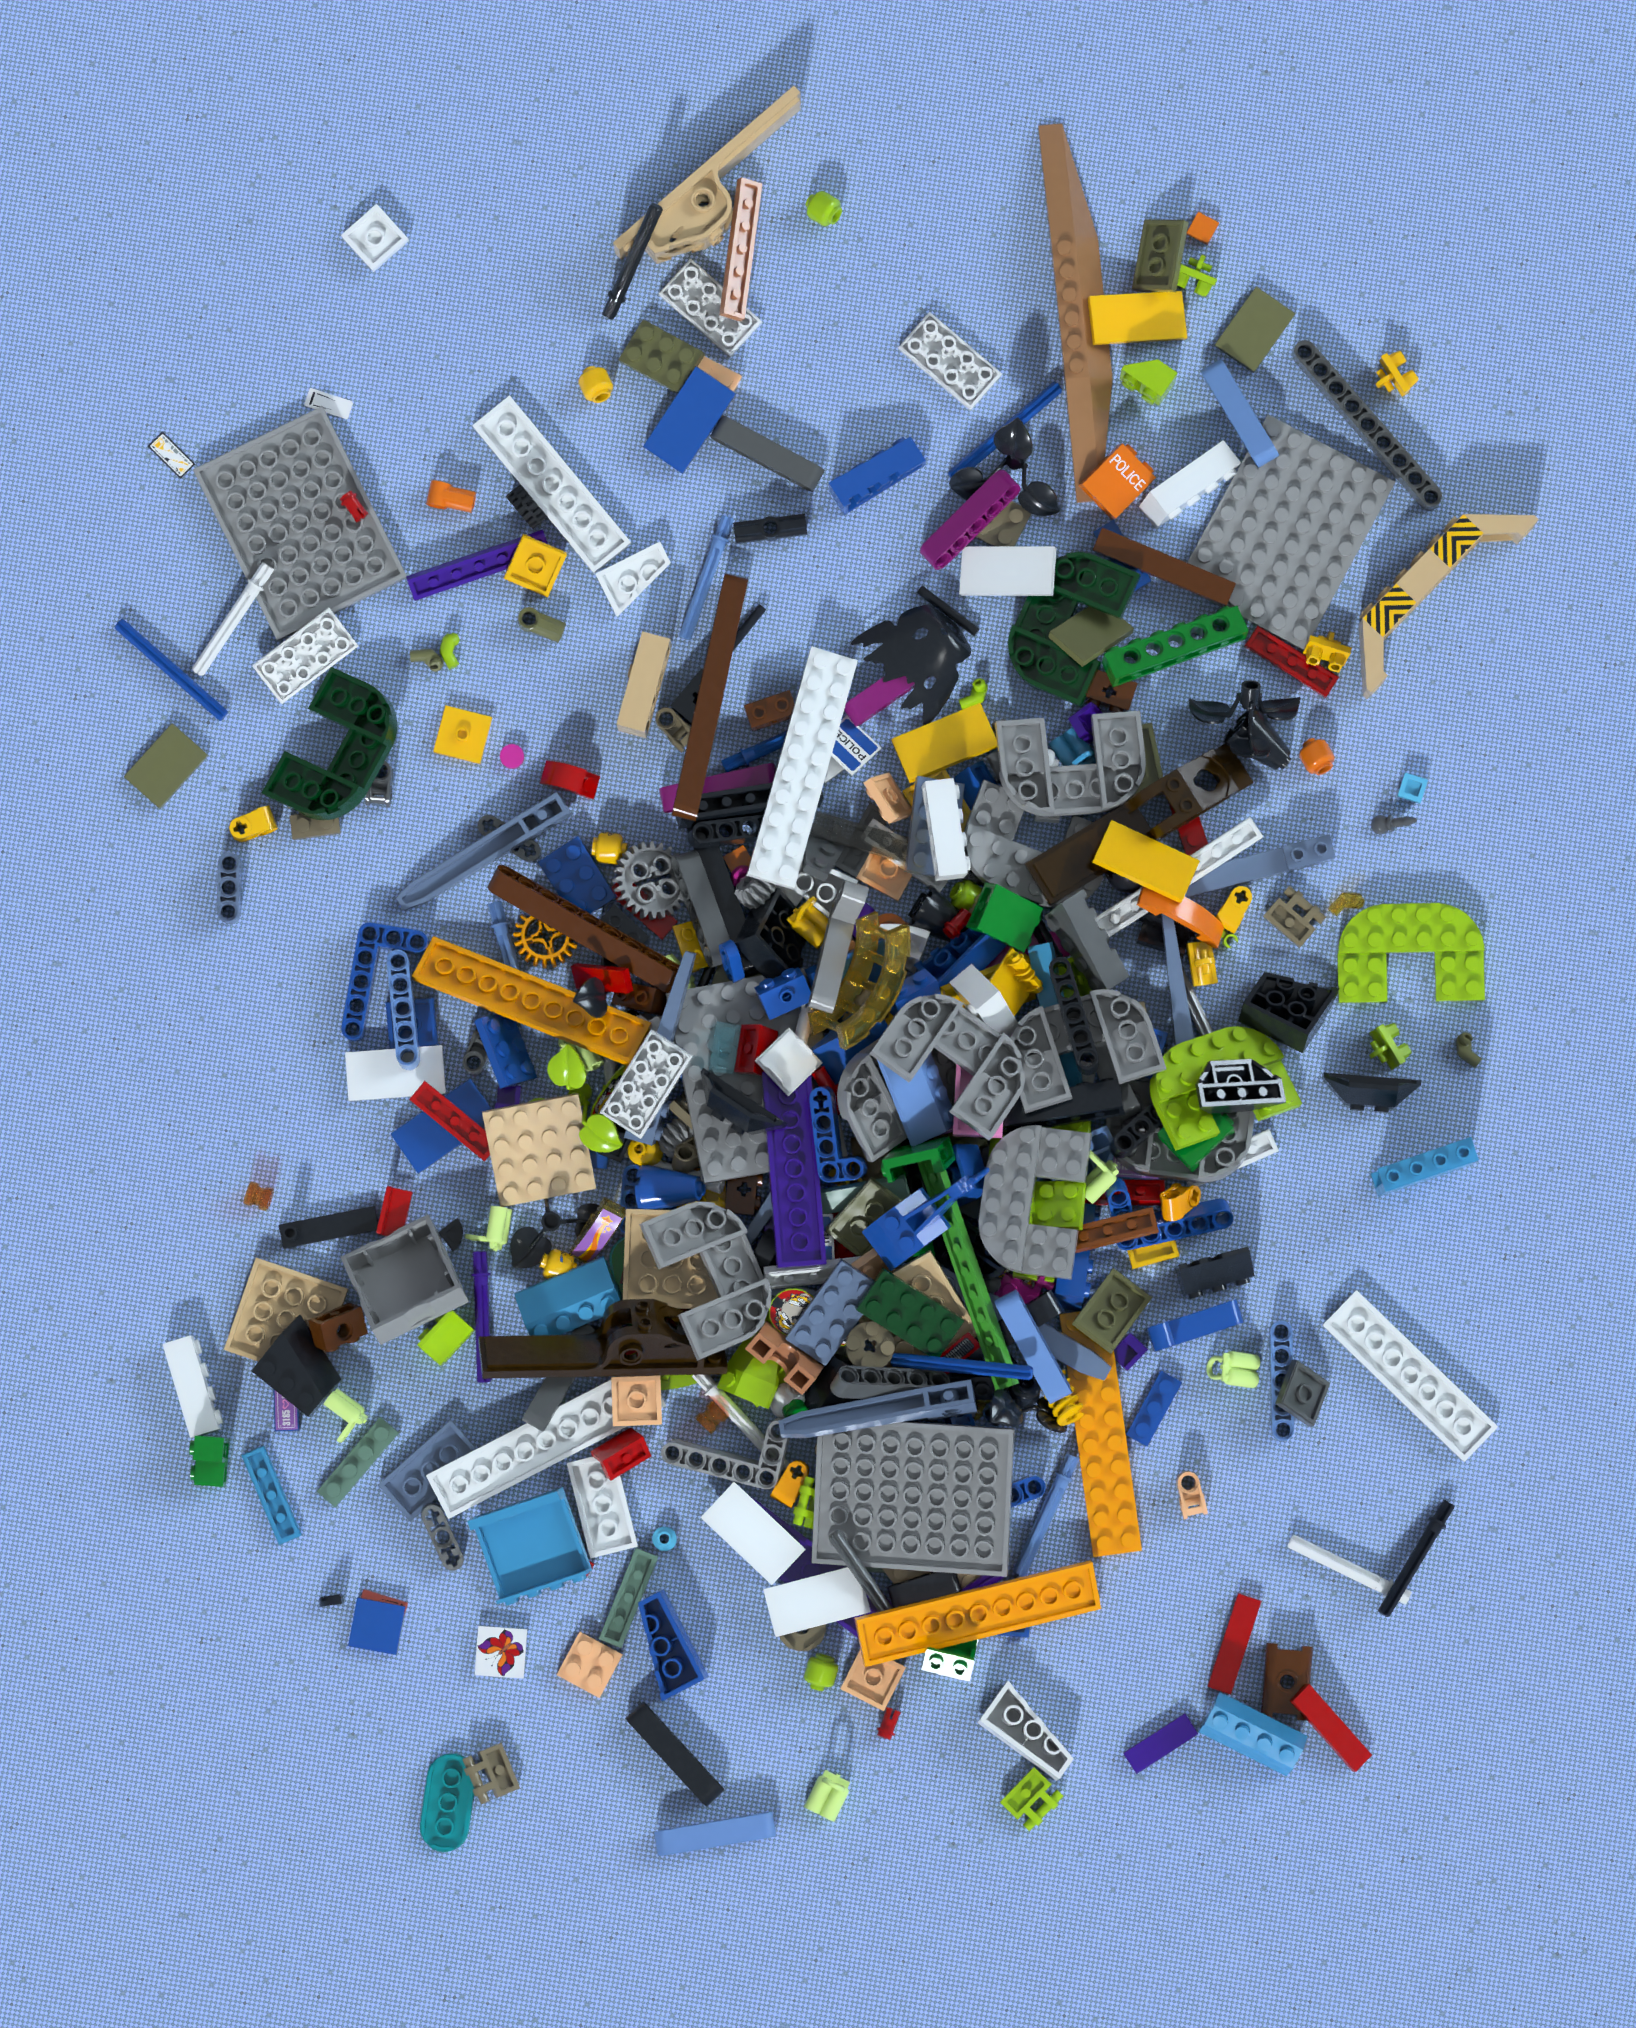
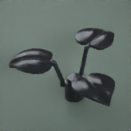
M1018 417L995 433L994 444L999 452L1007 455V457L988 477L983 478L982 472L977 468L966 467L958 470L949 481L951 489L965 500H968L995 472L1001 470L1007 464L1010 469H1022V488L1024 490L1019 493L1018 501L1027 512L1037 516H1050L1058 513L1061 509L1054 490L1048 484L1040 481L1031 482L1028 486L1026 484L1028 464L1025 462L1032 453L1033 444L1026 427Z
M1248 680L1242 682L1241 693L1236 694V699L1231 708L1221 702L1196 701L1189 698V709L1191 714L1200 722L1220 724L1224 722L1225 718H1230L1240 702L1242 708L1249 710L1248 739L1232 741L1230 744L1231 752L1244 758L1254 757L1263 759L1270 755L1271 745L1264 739H1252L1253 710L1257 706L1262 714H1266L1270 719L1290 720L1298 713L1300 697L1262 701L1260 683Z
M602 957L601 965L620 967ZM596 977L589 978L582 984L573 999L574 1003L581 1006L594 1018H601L607 1012V996L605 995L602 981ZM630 1010L627 1012L634 1016L640 1015L635 1010Z
M544 1199L546 1213L541 1219L543 1229L540 1233L533 1227H523L517 1230L511 1239L512 1266L514 1268H530L540 1264L543 1254H549L552 1249L550 1240L543 1237L546 1231H555L561 1224L577 1223L575 1234L581 1241L605 1208L595 1203H587L578 1208L577 1218L562 1219L559 1212L550 1209L549 1199Z
M1010 1355L1012 1363L1018 1365L1016 1360ZM1009 1387L1004 1388V1390L997 1389L992 1394L990 1408L985 1411L987 1421L993 1426H999L1000 1424L1018 1426L1023 1421V1413L1034 1410L1037 1411V1420L1045 1428L1058 1433H1065L1067 1431V1425L1060 1426L1057 1424L1058 1417L1053 1416V1409L1048 1406V1400L1041 1397L1037 1401V1405L1021 1409L1008 1393Z

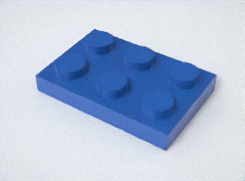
M576 836L538 861L557 894L590 914H593L618 897L580 836Z
M499 1014L481 1017L474 1021L500 1089L538 1078L516 1021Z

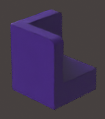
M1090 702L1069 717L1068 720L1078 737L1090 744L1094 741L1091 715L1103 712L1098 706Z
M516 1085V1087L509 1086L501 1089L498 1086L495 1109L521 1104L522 1086Z
M1129 1333L1114 1349L1115 1360L1128 1371L1148 1349Z

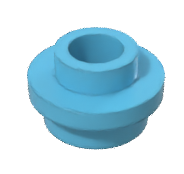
M660 1527L653 1533L652 1541L658 1550L668 1551L675 1546L677 1536L673 1529ZM662 1534L669 1536L668 1543L663 1544L660 1542Z

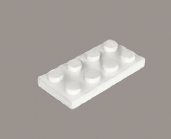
M594 1457L567 1463L590 1559L638 1547L621 1476L610 1481L606 1478L600 1462Z

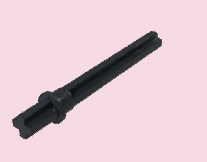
M652 203L649 206L613 289L608 292L609 299L602 315L611 320L616 317L621 303L626 301L625 295L663 211V208L656 203Z
M1443 1500L1435 1515L1429 1517L1428 1520L1430 1522L1425 1528L1426 1530L1378 1609L1381 1615L1390 1617L1435 1539L1439 1536L1442 1529H1446L1445 1523L1455 1507L1453 1504Z

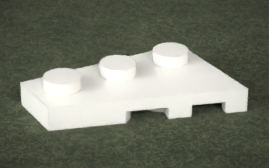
M661 542L595 574L616 617L671 563Z

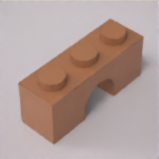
M768 1321L764 1323L745 1348L763 1364L767 1360L777 1362L786 1373L783 1380L801 1395L817 1379L824 1368L810 1355L787 1341L785 1335Z

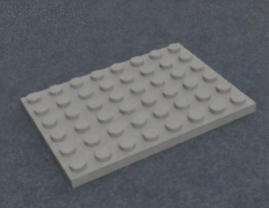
M323 406L193 469L246 579L248 580V578L251 579L262 562L274 569L263 586L264 591H260L256 599L277 641L294 634L328 607L335 614L406 579L407 575ZM349 491L357 494L356 498L369 513L357 523L347 508L341 505L340 498Z
M1268 414L1262 426L1279 456L1258 468L1249 452L1246 453L1237 470L1238 473L1233 477L1187 563L1235 582L1236 585L1227 606L1230 608L1238 606L1244 620L1255 626H1260L1272 635L1303 651L1310 635L1313 636L1390 494L1395 481ZM1209 600L1210 602H1212V603H1214V604H1216V605H1218V606H1220V607H1225L1224 605H1221V604L1216 603V602H1214V601H1212V600Z
M800 968L811 991L812 988L804 970L806 968ZM762 975L745 978L735 983L728 981L690 988L686 992L674 1041L677 1046L693 1055L682 1073V1080L703 1184L769 1172L766 1132L754 1135L745 1132L741 1135L731 1128L732 1122L726 1118L722 1122L711 1115L713 1110L706 1104L701 1071L704 1068L764 1107L761 1076L734 1072L741 1024H761L778 1031V1037L788 1028L795 1033L801 1006L769 1020L754 988L761 981L768 979ZM670 993L665 994L666 1001L668 1000ZM817 1009L815 1010L807 1044L810 1049L823 1038ZM811 1075L813 1091L815 1088H818L819 1085L817 1084L814 1077ZM821 1094L818 1095V1100H827V1098H823ZM823 1106V1108L819 1109V1112L829 1110V1107L824 1108ZM823 1115L820 1118L822 1127L829 1128L831 1124L829 1117ZM838 1115L842 1156L848 1157L840 1116ZM825 1140L823 1142V1149L831 1153L833 1151V1143Z
M904 1421L817 1436L812 1563L847 1566L829 1540L831 1533L840 1530L865 1567L1007 1577L1015 1428Z

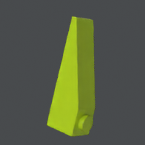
M768 1309V1313L764 1321H768L770 1324H772ZM752 1336L743 1341L727 1363V1374H722L717 1388L769 1409L779 1384V1378H777L778 1363L773 1360H767L763 1364L745 1349L753 1338Z

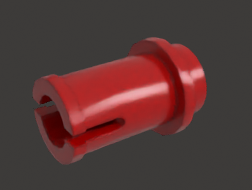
M349 491L340 498L341 505L347 508L357 523L369 513L356 498L357 494Z
M961 908L950 922L944 924L943 932L951 939L959 937L961 935L960 931L968 924L971 913Z
M886 1707L881 1725L876 1730H878L877 1736L891 1740L892 1736H895L893 1732L901 1712L895 1710L892 1719H890L893 1709Z

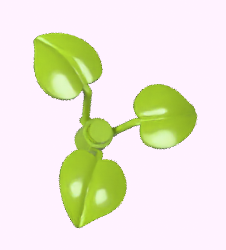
M567 1044L549 1061L547 1066L548 1075L554 1084L558 1086L566 1085V1089L570 1090L568 1094L578 1093L580 1106L583 1105L582 1124L585 1126L579 1132L582 1143L595 1152L617 1150L622 1147L623 1142L612 1120L603 1114H593L586 1120L588 1106L590 1105L588 1099L592 1095V1089L585 1083L586 1071L579 1055L570 1044ZM534 1098L529 1102L543 1100L545 1098Z

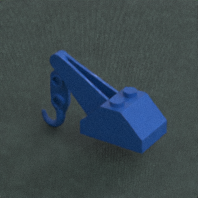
M989 1167L982 1169L971 1177H968V1175L964 1176L949 1188L931 1198L923 1187L918 1189L862 1231L890 1271L897 1268L951 1228L943 1214L958 1198L966 1195L976 1187L975 1184L990 1171ZM948 1194L950 1199L937 1208L934 1202Z

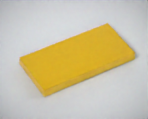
M1182 291L1088 297L1093 345L1187 339Z
M981 703L891 739L909 783L915 782L917 776L927 777L998 748L997 739Z
M1113 820L1109 823L1092 861L1094 864L1179 903L1183 901L1200 860Z

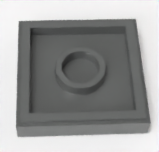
M1292 1360L1275 1404L1308 1427H1313L1330 1382L1300 1361Z

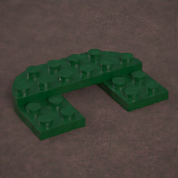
M1071 552L1057 558L1053 596H1028L1015 625H1012L1010 629L1008 651L1012 664L1023 681L1038 691H1044L1081 707L1101 662L1093 659L1082 667L1048 637L1049 632L1073 617L1079 602L1122 619L1141 575L1090 553Z
M330 667L308 707L311 712L349 729L328 769L325 770L284 751L261 792L266 797L315 820H331L341 817L360 804L391 751L397 734V716L388 698L372 685L333 667Z

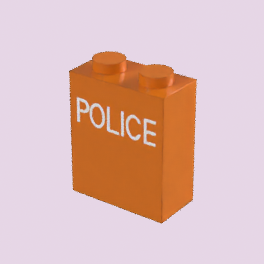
M1123 443L1118 444L1078 485L1111 520L1116 519L1156 479L1152 474L1154 472L1152 467L1145 461L1141 463L1136 457L1137 452L1129 444H1126V446Z

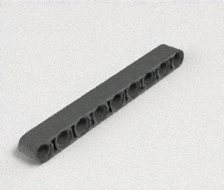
M1308 340L1298 342L1292 354L1294 362L1420 507L1427 511L1436 509L1442 499V492L1317 347ZM1306 348L1309 350L1310 356L1302 358L1299 356L1298 350ZM1316 366H1322L1325 368L1326 374L1324 376H1317L1313 369ZM1337 384L1341 387L1342 392L1340 394H1333L1329 390V386ZM1353 402L1357 405L1358 410L1356 412H1349L1346 410L1345 404ZM1364 420L1372 422L1373 429L1369 431L1364 430L1361 427V422ZM1384 438L1389 442V447L1382 449L1378 447L1376 441ZM1397 456L1402 457L1405 465L1397 467L1393 464L1392 459ZM1417 475L1421 483L1418 485L1411 484L1408 476ZM1433 493L1436 496V502L1428 503L1424 499V494Z

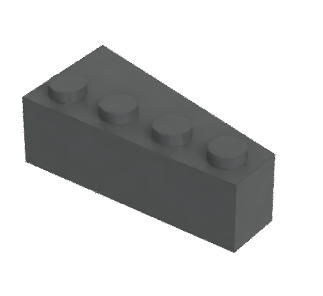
M1083 888L1060 903L1044 917L1047 920L1048 927L1060 939L1063 949L1069 952L1073 958L1076 968L1087 979L1090 989L1092 991L1100 989L1111 990L1127 979L1129 974L1116 949L1109 947V936L1106 930L1099 928L1095 921V917L1098 915L1094 907H1088L1084 899L1087 897V894Z

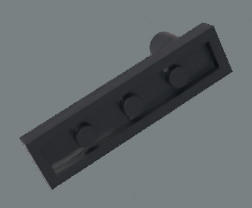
M375 1206L280 1224L279 1230L283 1249L377 1231L378 1219Z

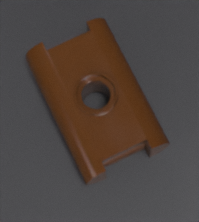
M1266 1643L1261 1713L1271 1718L1273 1713L1296 1715V1720L1307 1721L1290 1700L1306 1683L1310 1684L1313 1647L1301 1646V1651L1278 1649V1644ZM1288 1674L1293 1678L1294 1683L1291 1688L1284 1689L1280 1684V1679Z

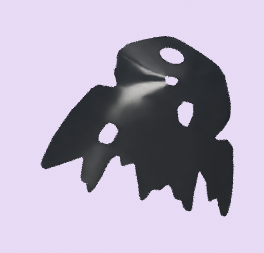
M932 605L911 608L900 615L897 626L891 621H883L866 630L851 642V645L863 643V647L874 643H883L863 660L866 662L872 661L875 664L884 663L883 669L886 673L883 682L906 676L908 684L915 683L914 689L902 703L901 709H912L923 703V726L933 721L949 699L959 678L956 664L962 663L971 655V647L959 627ZM946 622H949L956 629L957 633L953 632ZM922 627L928 630L927 636L924 638L914 639L912 637ZM941 628H944L948 634L943 635ZM928 676L936 678V682L931 689H926L924 686Z

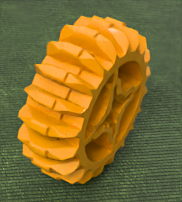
M523 914L520 915L524 924H515V927L521 929V932H514L513 936L521 938V940L514 942V945L516 947L523 946L518 953L520 956L528 953L524 959L527 963L534 958V967H537L539 962L542 961L543 969H547V961H551L552 967L555 968L557 967L556 959L559 958L560 962L564 964L566 962L563 958L564 954L568 957L573 956L568 950L569 947L577 949V945L571 942L573 939L566 936L561 949L554 952V941L564 934L554 928H550L540 920H538V931L530 937H526L529 926L537 919L531 915L528 918ZM543 924L548 933H553L549 941L550 947H548L547 942L543 938L539 939L540 934L543 935ZM533 943L543 944L548 955L537 954L528 945Z

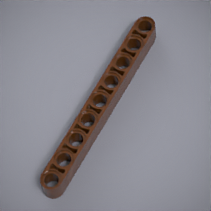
M504 865L497 866L487 886L491 893L614 964L629 968L630 973L665 993L671 992L680 965L517 871Z

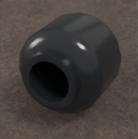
M1034 1375L1030 1380L1018 1379V1384L1009 1387L1008 1393L1019 1407H1030L1039 1400L1041 1388Z

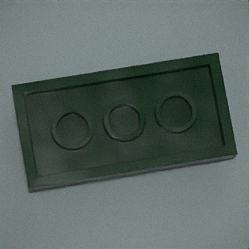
M884 1268L881 1269L855 1307L856 1311L925 1354L935 1357L942 1355L965 1321L964 1318Z

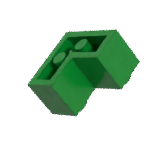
M195 1436L194 1440L190 1441L189 1455H193V1460H196L195 1465L191 1466L190 1480H194V1485L226 1487L230 1438Z

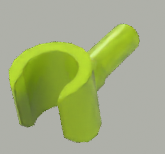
M1223 930L1221 936L1222 944L1226 948H1231L1226 942L1227 938L1231 936L1236 942H1238V938L1236 935L1228 934Z

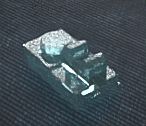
M716 1022L708 1071L733 1074L741 1025Z

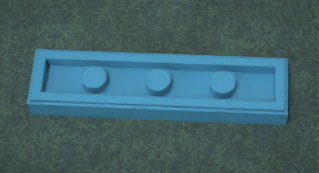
M265 1445L242 1454L241 1456L278 1544L281 1545L302 1536Z

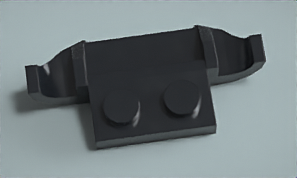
M1148 912L1139 918V921L1143 923L1137 944L1165 952L1161 914L1155 916ZM1174 920L1180 957L1183 958L1189 936L1194 937L1197 933Z

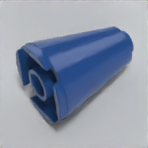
M652 1165L640 1166L636 1177H640V1185H635V1196L639 1209H669L700 1201L706 1192V1185L696 1175Z

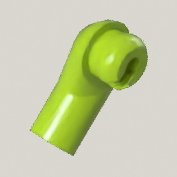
M456 633L444 635L439 649V653L449 670L459 665L453 654L454 647L460 641Z
M975 679L970 695L958 699L962 710L978 703H983L988 691V686L983 679Z

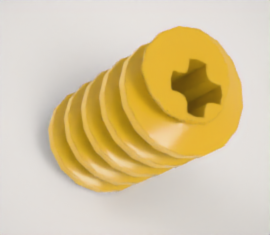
M1069 1394L1052 1404L1048 1402V1406L1053 1409V1416L1058 1417V1425H1069L1084 1416V1413L1078 1412L1083 1408V1404H1074L1079 1399L1078 1395L1070 1396Z

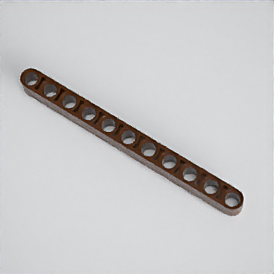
M724 574L672 810V816L692 821H696L747 589V578Z

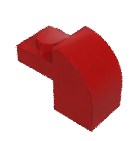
M546 761L540 784L558 791L571 792L588 799H594L600 776L570 764Z

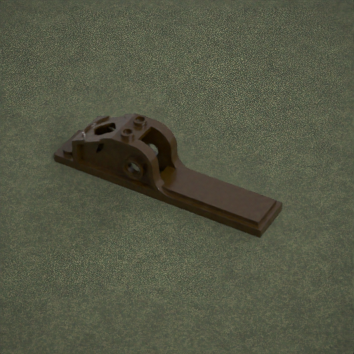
M1223 744L1217 749H1211L1155 781L1120 807L1024 865L1051 906L1109 871L1092 863L1111 820L1159 841L1254 782L1237 755L1231 752L1229 746ZM1207 770L1212 773L1218 784L1213 791H1206L1194 784V777L1199 772ZM1164 794L1175 814L1151 829L1139 809L1154 797Z
M626 1299L613 1303L605 1310L601 1326L589 1334L479 1336L478 1343L482 1379L727 1374L728 1366L725 1349L697 1361L678 1317L679 1314L686 1311L668 1306L667 1303L655 1299ZM667 1318H671L676 1324V1327L671 1325ZM624 1324H632V1326L622 1328ZM629 1350L637 1351L633 1355L625 1354V1352Z

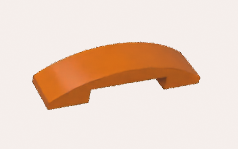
M1142 886L1136 905L1155 916L1161 913L1196 932L1198 940L1215 949L1218 948L1224 927L1212 913L1185 896L1183 901L1179 903Z

